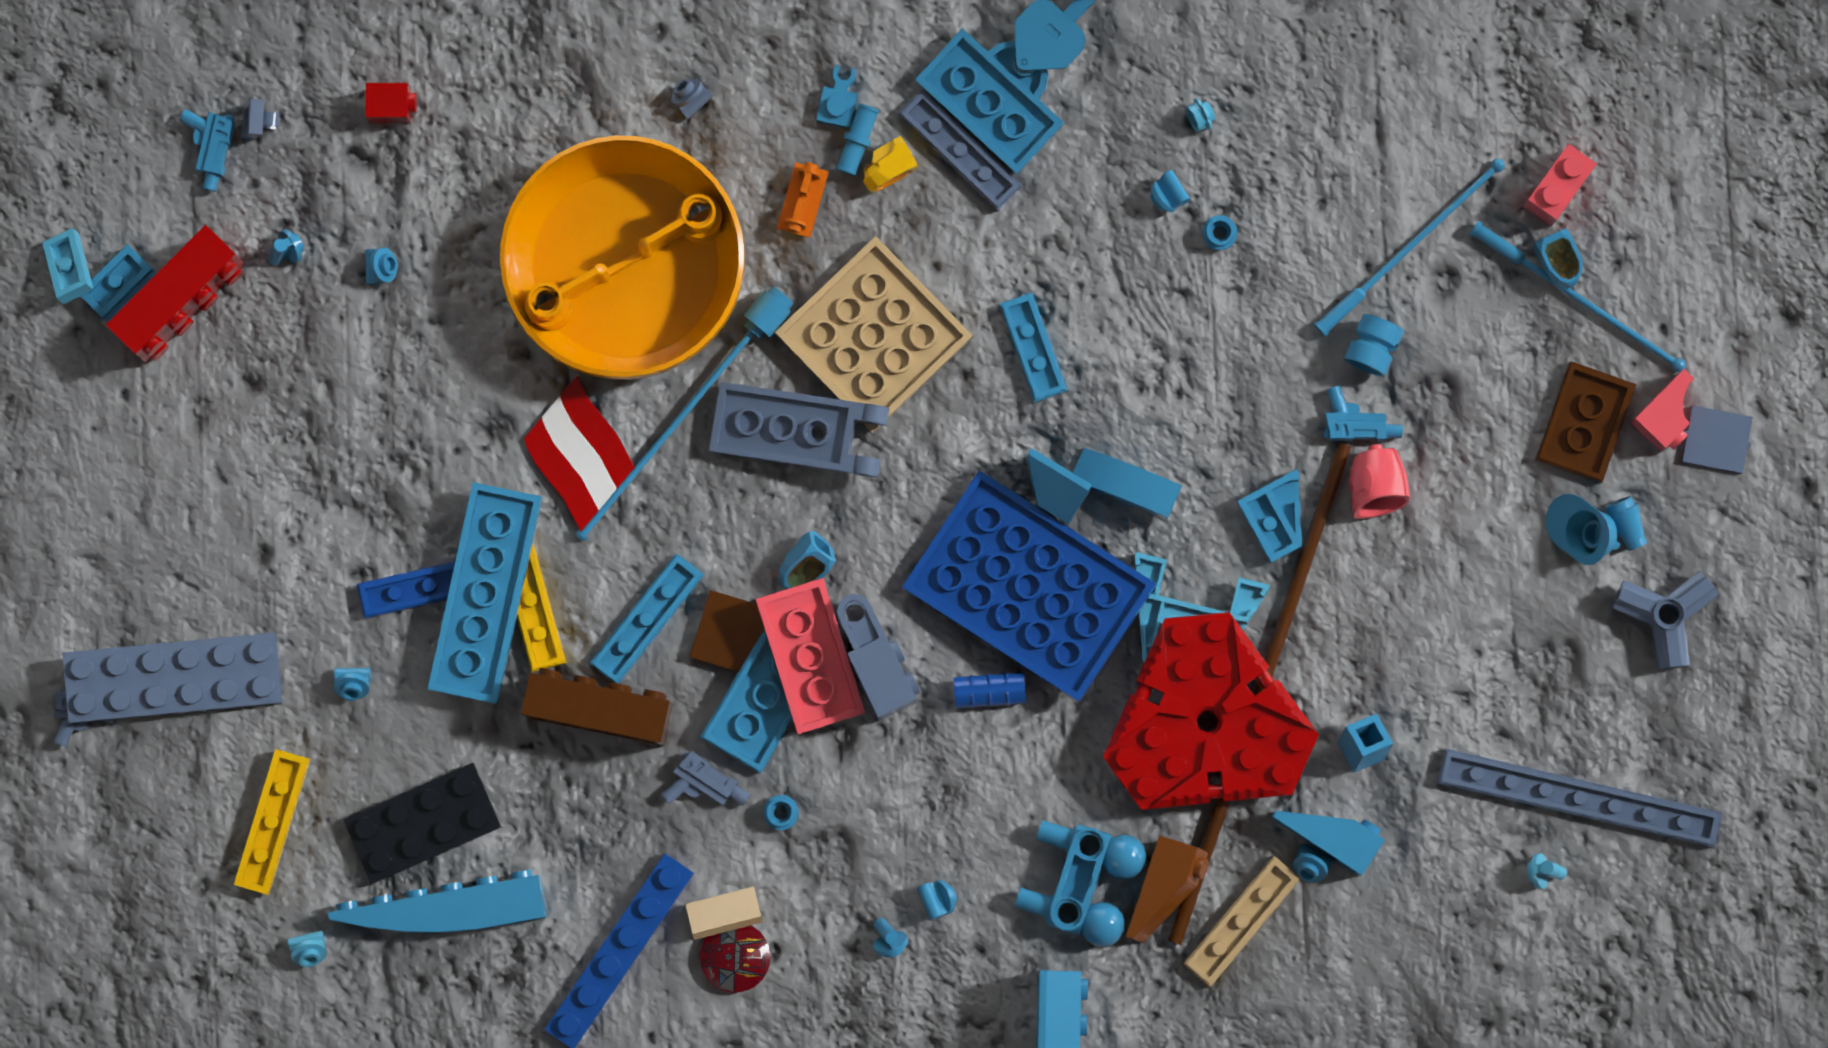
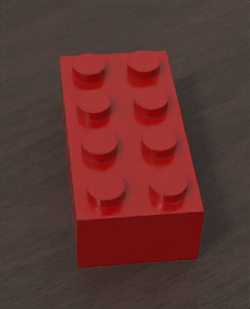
M205 224L106 326L144 362L148 363L151 359L156 361L168 350L169 346L167 343L176 334L181 336L192 326L194 322L192 318L200 309L206 311L217 301L218 296L216 293L225 284L229 287L243 274L241 268L245 263Z

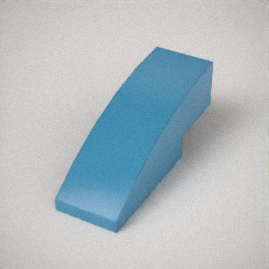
M1083 448L1073 471L1075 475L1092 484V490L1165 520L1169 518L1182 488V485L1087 448Z

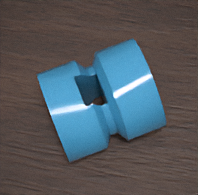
M1363 314L1356 330L1359 339L1351 341L1343 360L1364 372L1385 377L1393 359L1389 351L1397 349L1405 331L1385 319L1370 314Z

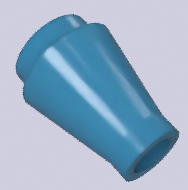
M1627 496L1605 506L1607 515L1615 522L1617 534L1625 543L1628 551L1639 548L1647 543L1638 502L1634 503L1632 497Z

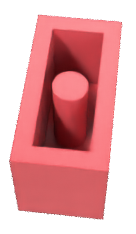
M1568 144L1523 207L1552 226L1597 163Z

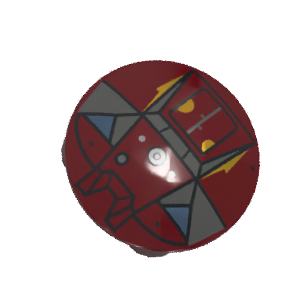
M751 925L708 936L704 939L701 946L700 965L705 977L712 985L726 992L739 993L752 989L763 980L770 966L771 955L767 940L758 929Z

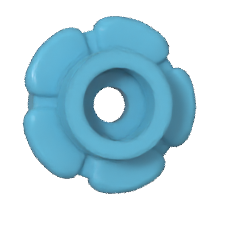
M1198 98L1194 99V103L1185 108L1190 124L1196 132L1203 129L1211 130V122L1215 120V114L1211 105L1207 101L1202 103Z

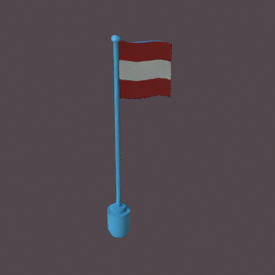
M774 286L768 292L764 290L743 315L748 320L744 326L749 331L636 466H634L618 434L590 401L581 384L579 375L577 374L525 436L524 441L537 467L564 499L580 531L577 530L576 532L579 540L586 541L589 539L586 535L754 335L760 339L764 334L769 338L789 316L791 313L789 309L794 304L785 294Z

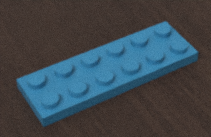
M475 482L472 483L428 690L498 704L543 499L542 496Z

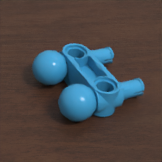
M1042 820L1037 840L1066 849L1068 855L1055 894H1052L1050 897L1020 888L1015 907L1045 917L1044 921H1047V926L1079 936L1082 934L1087 942L1094 946L1107 947L1115 944L1124 933L1125 920L1123 914L1111 903L1098 902L1092 904L1103 866L1110 875L1117 879H1129L1138 875L1146 864L1147 854L1145 847L1139 839L1132 835L1121 834L1112 837V834L1081 824L1070 829ZM1089 836L1096 837L1100 842L1099 851L1092 856L1083 854L1080 848L1082 841ZM1066 904L1075 905L1079 912L1077 919L1070 924L1063 923L1059 917L1061 907Z

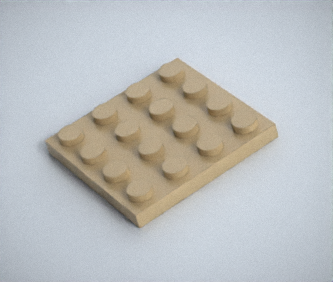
M876 236L775 331V335L839 400L888 407V418L973 338V335ZM861 422L871 434L880 427V425Z

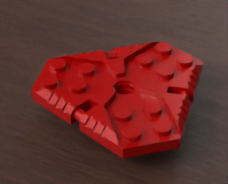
M1230 612L1164 618L1136 680L1139 683L1134 695L1130 694L1103 754V759L1140 810L1208 804L1210 799L1223 798V802L1288 796L1292 795L1319 734L1279 679L1275 681L1267 671L1270 668ZM1256 678L1264 690L1254 696L1247 684ZM1152 689L1163 694L1159 705L1147 701ZM1209 712L1216 717L1217 725L1213 731L1204 732L1198 727L1197 718L1201 713ZM1220 772L1221 784L1208 785L1207 773Z

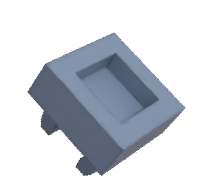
M250 98L243 104L241 138L255 140L263 134V129L275 130V127H279L280 113L264 112V100Z

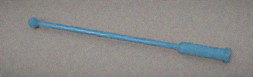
M1494 159L1491 163V168L1361 288L1353 289L1320 321H1316L1313 324L1316 330L1326 337L1329 331L1365 298V293L1495 172L1503 171L1505 168L1504 161L1502 159Z
M1479 220L1469 233L1471 237H1476L1513 263L1524 265L1670 363L1675 372H1681L1685 369L1686 363L1683 359L1673 358L1571 288L1565 289L1557 286L1544 270L1527 260L1522 251L1483 226V223Z

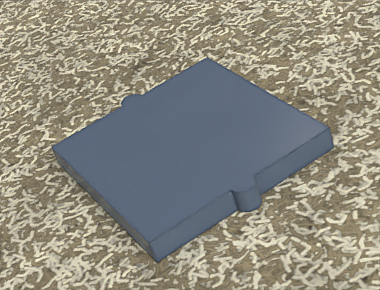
M1692 405L1689 417L1690 424L1687 430L1684 431L1687 437L1681 462L1742 474L1747 449L1751 447L1749 436L1753 417Z

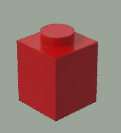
M366 83L365 118L369 124L411 123V114L417 113V93H411L408 83Z

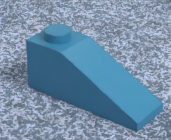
M1275 811L1270 817L1358 876L1363 875L1385 839L1379 836L1381 829L1366 819L1359 823L1356 820L1284 811Z

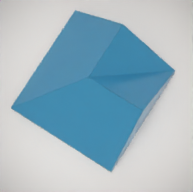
M1031 448L1027 454L1026 464L1036 505L1039 509L1043 508L1069 524L1090 492L1092 484Z

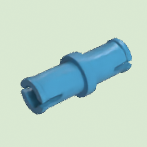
M858 104L850 131L845 132L843 139L846 140L839 163L835 168L836 170L851 176H857V170L865 148H869L872 142L869 140L877 114H879L878 109L865 104Z

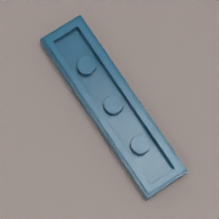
M676 553L589 664L610 681L620 683L705 575Z

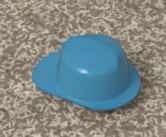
M1563 494L1555 498L1548 507L1546 528L1550 538L1558 547L1581 564L1594 565L1621 545L1617 541V528L1613 519L1606 513L1596 509L1583 498L1575 494Z

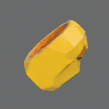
M901 136L873 151L872 161L864 168L865 178L863 183L868 191L875 193L883 190L918 169L912 153Z

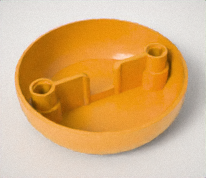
M615 135L588 140L561 151L531 175L516 196L506 218L500 244V268L508 303L526 334L541 350L565 366L590 376L614 380H633L668 372L695 357L714 340L728 321L742 288L745 271V246L737 213L727 193L718 180L701 163L676 147L654 139ZM703 206L707 208L689 218V214L694 207ZM551 294L555 296L537 306V302L542 295Z

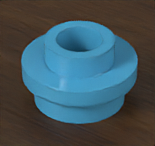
M1213 216L1204 224L1202 237L1206 245L1211 249L1218 251L1226 250L1234 244L1237 238V227L1226 216ZM1223 228L1226 232V237L1216 239L1213 235V230Z
M777 795L770 798L763 810L766 823L775 830L791 828L796 823L799 815L798 806L795 801L785 795ZM784 806L787 808L788 815L785 819L779 820L775 817L774 811L777 807Z

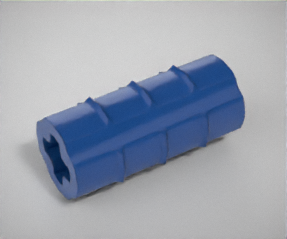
M1006 672L1005 674L995 675L988 673L987 675L953 677L956 708L1009 706L1011 704L1026 703L1024 673L1008 674Z

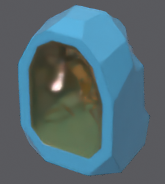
M1567 228L1544 237L1533 244L1535 253L1547 276L1557 286L1568 289L1577 284L1583 270V259Z
M815 531L804 534L799 542L785 555L786 559L779 569V580L782 586L788 589L823 578L836 563L833 548L826 539Z

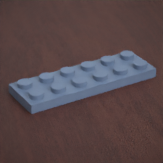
M276 633L62 652L69 724L282 704Z

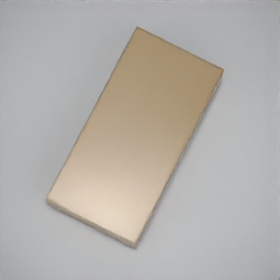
M754 886L685 904L694 940L763 922Z

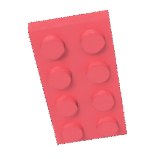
M824 578L756 598L755 601L797 734L864 714L865 710Z

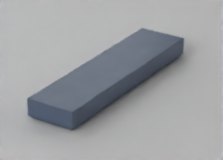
M923 89L898 113V116L997 212L1022 188V185Z

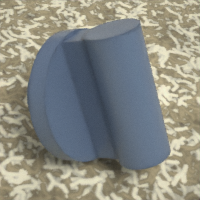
M687 78L680 81L674 87L671 100L679 112L688 120L713 95L703 86L699 79Z

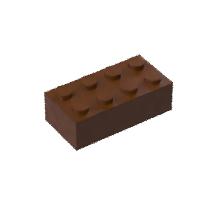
M539 668L538 674L530 672L521 715L524 717L665 746L673 704L666 700L667 695L665 693L644 689L643 695L631 693L632 688L630 686L609 682L608 688L597 686L598 681H595V679L574 675L573 681L562 679L563 674H560L559 671Z

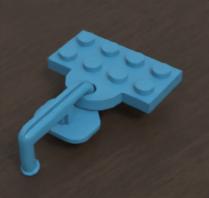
M1036 0L1016 19L1015 41L999 43L989 51L983 48L962 28L915 80L1018 175L1065 124L1040 99L1047 89L1048 70L1067 68L1083 51L1086 43L1085 35L1082 29L1075 23L1096 0H1074L1064 12L1049 0Z

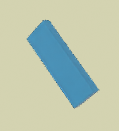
M1031 292L1000 303V310L1034 403L1067 392L1065 381L1033 293Z

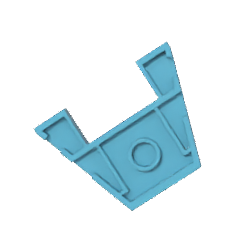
M1136 552V571L1156 583V587L1139 611L1143 663H1145L1164 618L1224 613V611L1160 596L1159 592L1167 559ZM1239 577L1230 613L1244 631L1267 595L1270 585Z

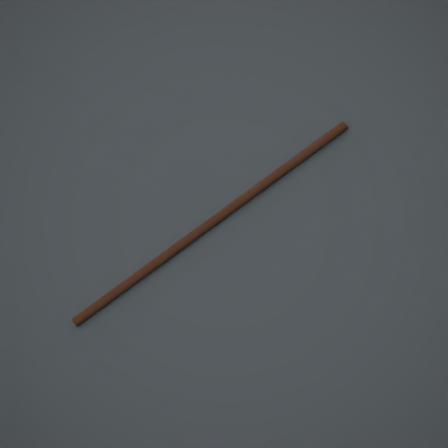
M1338 442L1264 658L1270 667L1267 671L1272 678L1351 450V446ZM1256 681L1253 690L1254 696L1264 690L1258 681ZM1223 798L1216 799L1200 845V849L1208 852L1207 859L1209 863L1230 801L1223 802ZM1204 877L1199 879L1197 887L1180 904L1168 941L1182 945Z

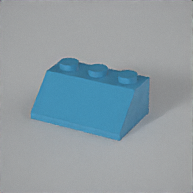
M1038 970L1036 1048H1080V1036H1087V1014H1081V1000L1088 999V979H1081V971Z

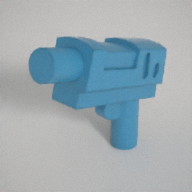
M185 109L179 121L195 130L193 135L194 143L198 146L201 145L196 171L206 174L202 189L216 192L219 177L223 178L226 167H224L228 148L232 144L236 127L234 117L232 115L222 117L209 112L208 118L205 120Z
M1340 386L1327 389L1334 413H1325L1327 428L1323 433L1324 438H1329V441L1353 442V440L1385 442L1386 438H1402L1403 426L1399 424H1386V414L1359 413V405L1345 403Z

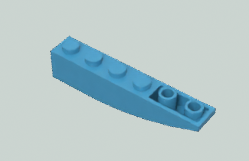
M532 869L511 873L512 880L498 882L497 876L476 879L477 886L467 888L462 887V882L441 885L442 892L428 894L427 888L406 892L407 898L393 901L392 894L371 898L372 905L358 907L357 901L336 904L337 911L328 912L329 920L369 928L404 932L444 933L480 930L547 918L548 913L541 875L533 876Z

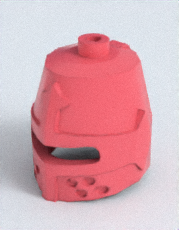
M1375 444L1369 446L1367 451L1359 453L1354 457L1350 470L1349 488L1350 492H1352L1351 503L1355 519L1383 516L1407 505L1410 498L1407 473L1396 449H1383L1382 445Z

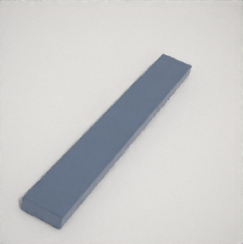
M1450 749L1444 750L1437 782L1438 784L1712 848L1715 847L1722 816L1721 812Z

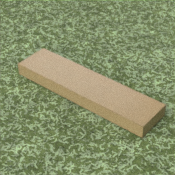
M1272 856L1185 960L1183 965L1211 987L1301 878L1279 859Z

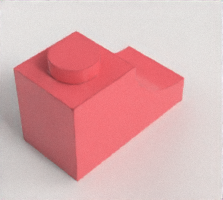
M1685 369L1678 373L1630 422L1660 452L1667 446L1674 450L1687 437L1683 430L1690 422L1684 416L1683 400L1686 390L1694 378Z

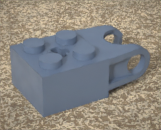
M858 594L847 595L840 601L837 614L839 623L853 650L847 653L848 659L878 721H881L916 704L917 699L915 695L920 693V689L911 672L904 674L900 665L905 659L896 640L889 642L869 601ZM852 605H858L865 611L864 617L857 622L849 621L845 617V611Z

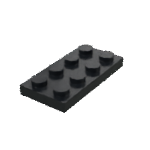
M470 763L343 819L371 885L502 828L475 763Z

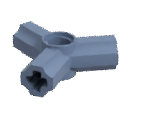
M1701 571L1697 572L1666 597L1624 580L1617 591L1611 609L1652 626L1658 670L1690 666L1684 621L1716 598L1718 593L1714 585ZM1661 606H1668L1674 611L1675 619L1672 624H1665L1660 620L1659 609Z

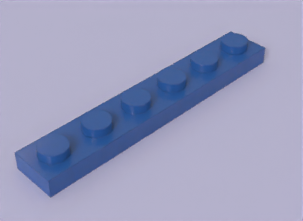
M666 853L663 855L544 1029L570 1048L577 1047L695 873Z

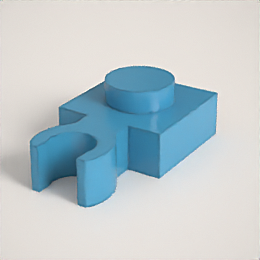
M836 65L833 70L834 88L823 87L816 123L850 130L858 94L848 92V90L855 82L856 70L852 68L850 78L842 80L838 77L840 65Z

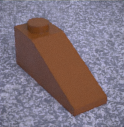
M1159 835L1126 937L1144 943L1197 887L1199 879L1205 876L1209 863L1207 859L1208 852Z

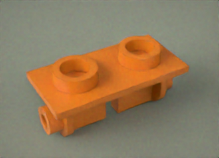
M795 162L777 229L811 238L829 171L819 169L818 165L805 162V164Z

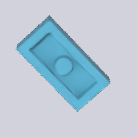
M71 228L42 242L55 295L62 304L94 290L80 235L76 230Z

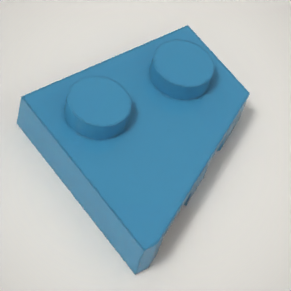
M1297 469L1236 502L1270 564L1302 547L1299 472Z

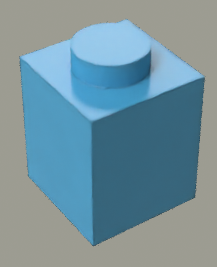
M1374 714L1346 726L1337 744L1353 773L1384 761L1393 742L1378 715Z

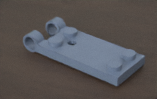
M720 382L709 451L878 478L881 460L851 455L856 421L887 426L889 408L875 404ZM817 426H821L825 430V434L821 439H815L812 435L813 429Z

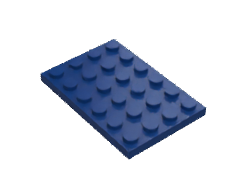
M979 470L902 588L1080 703L1156 587V583Z

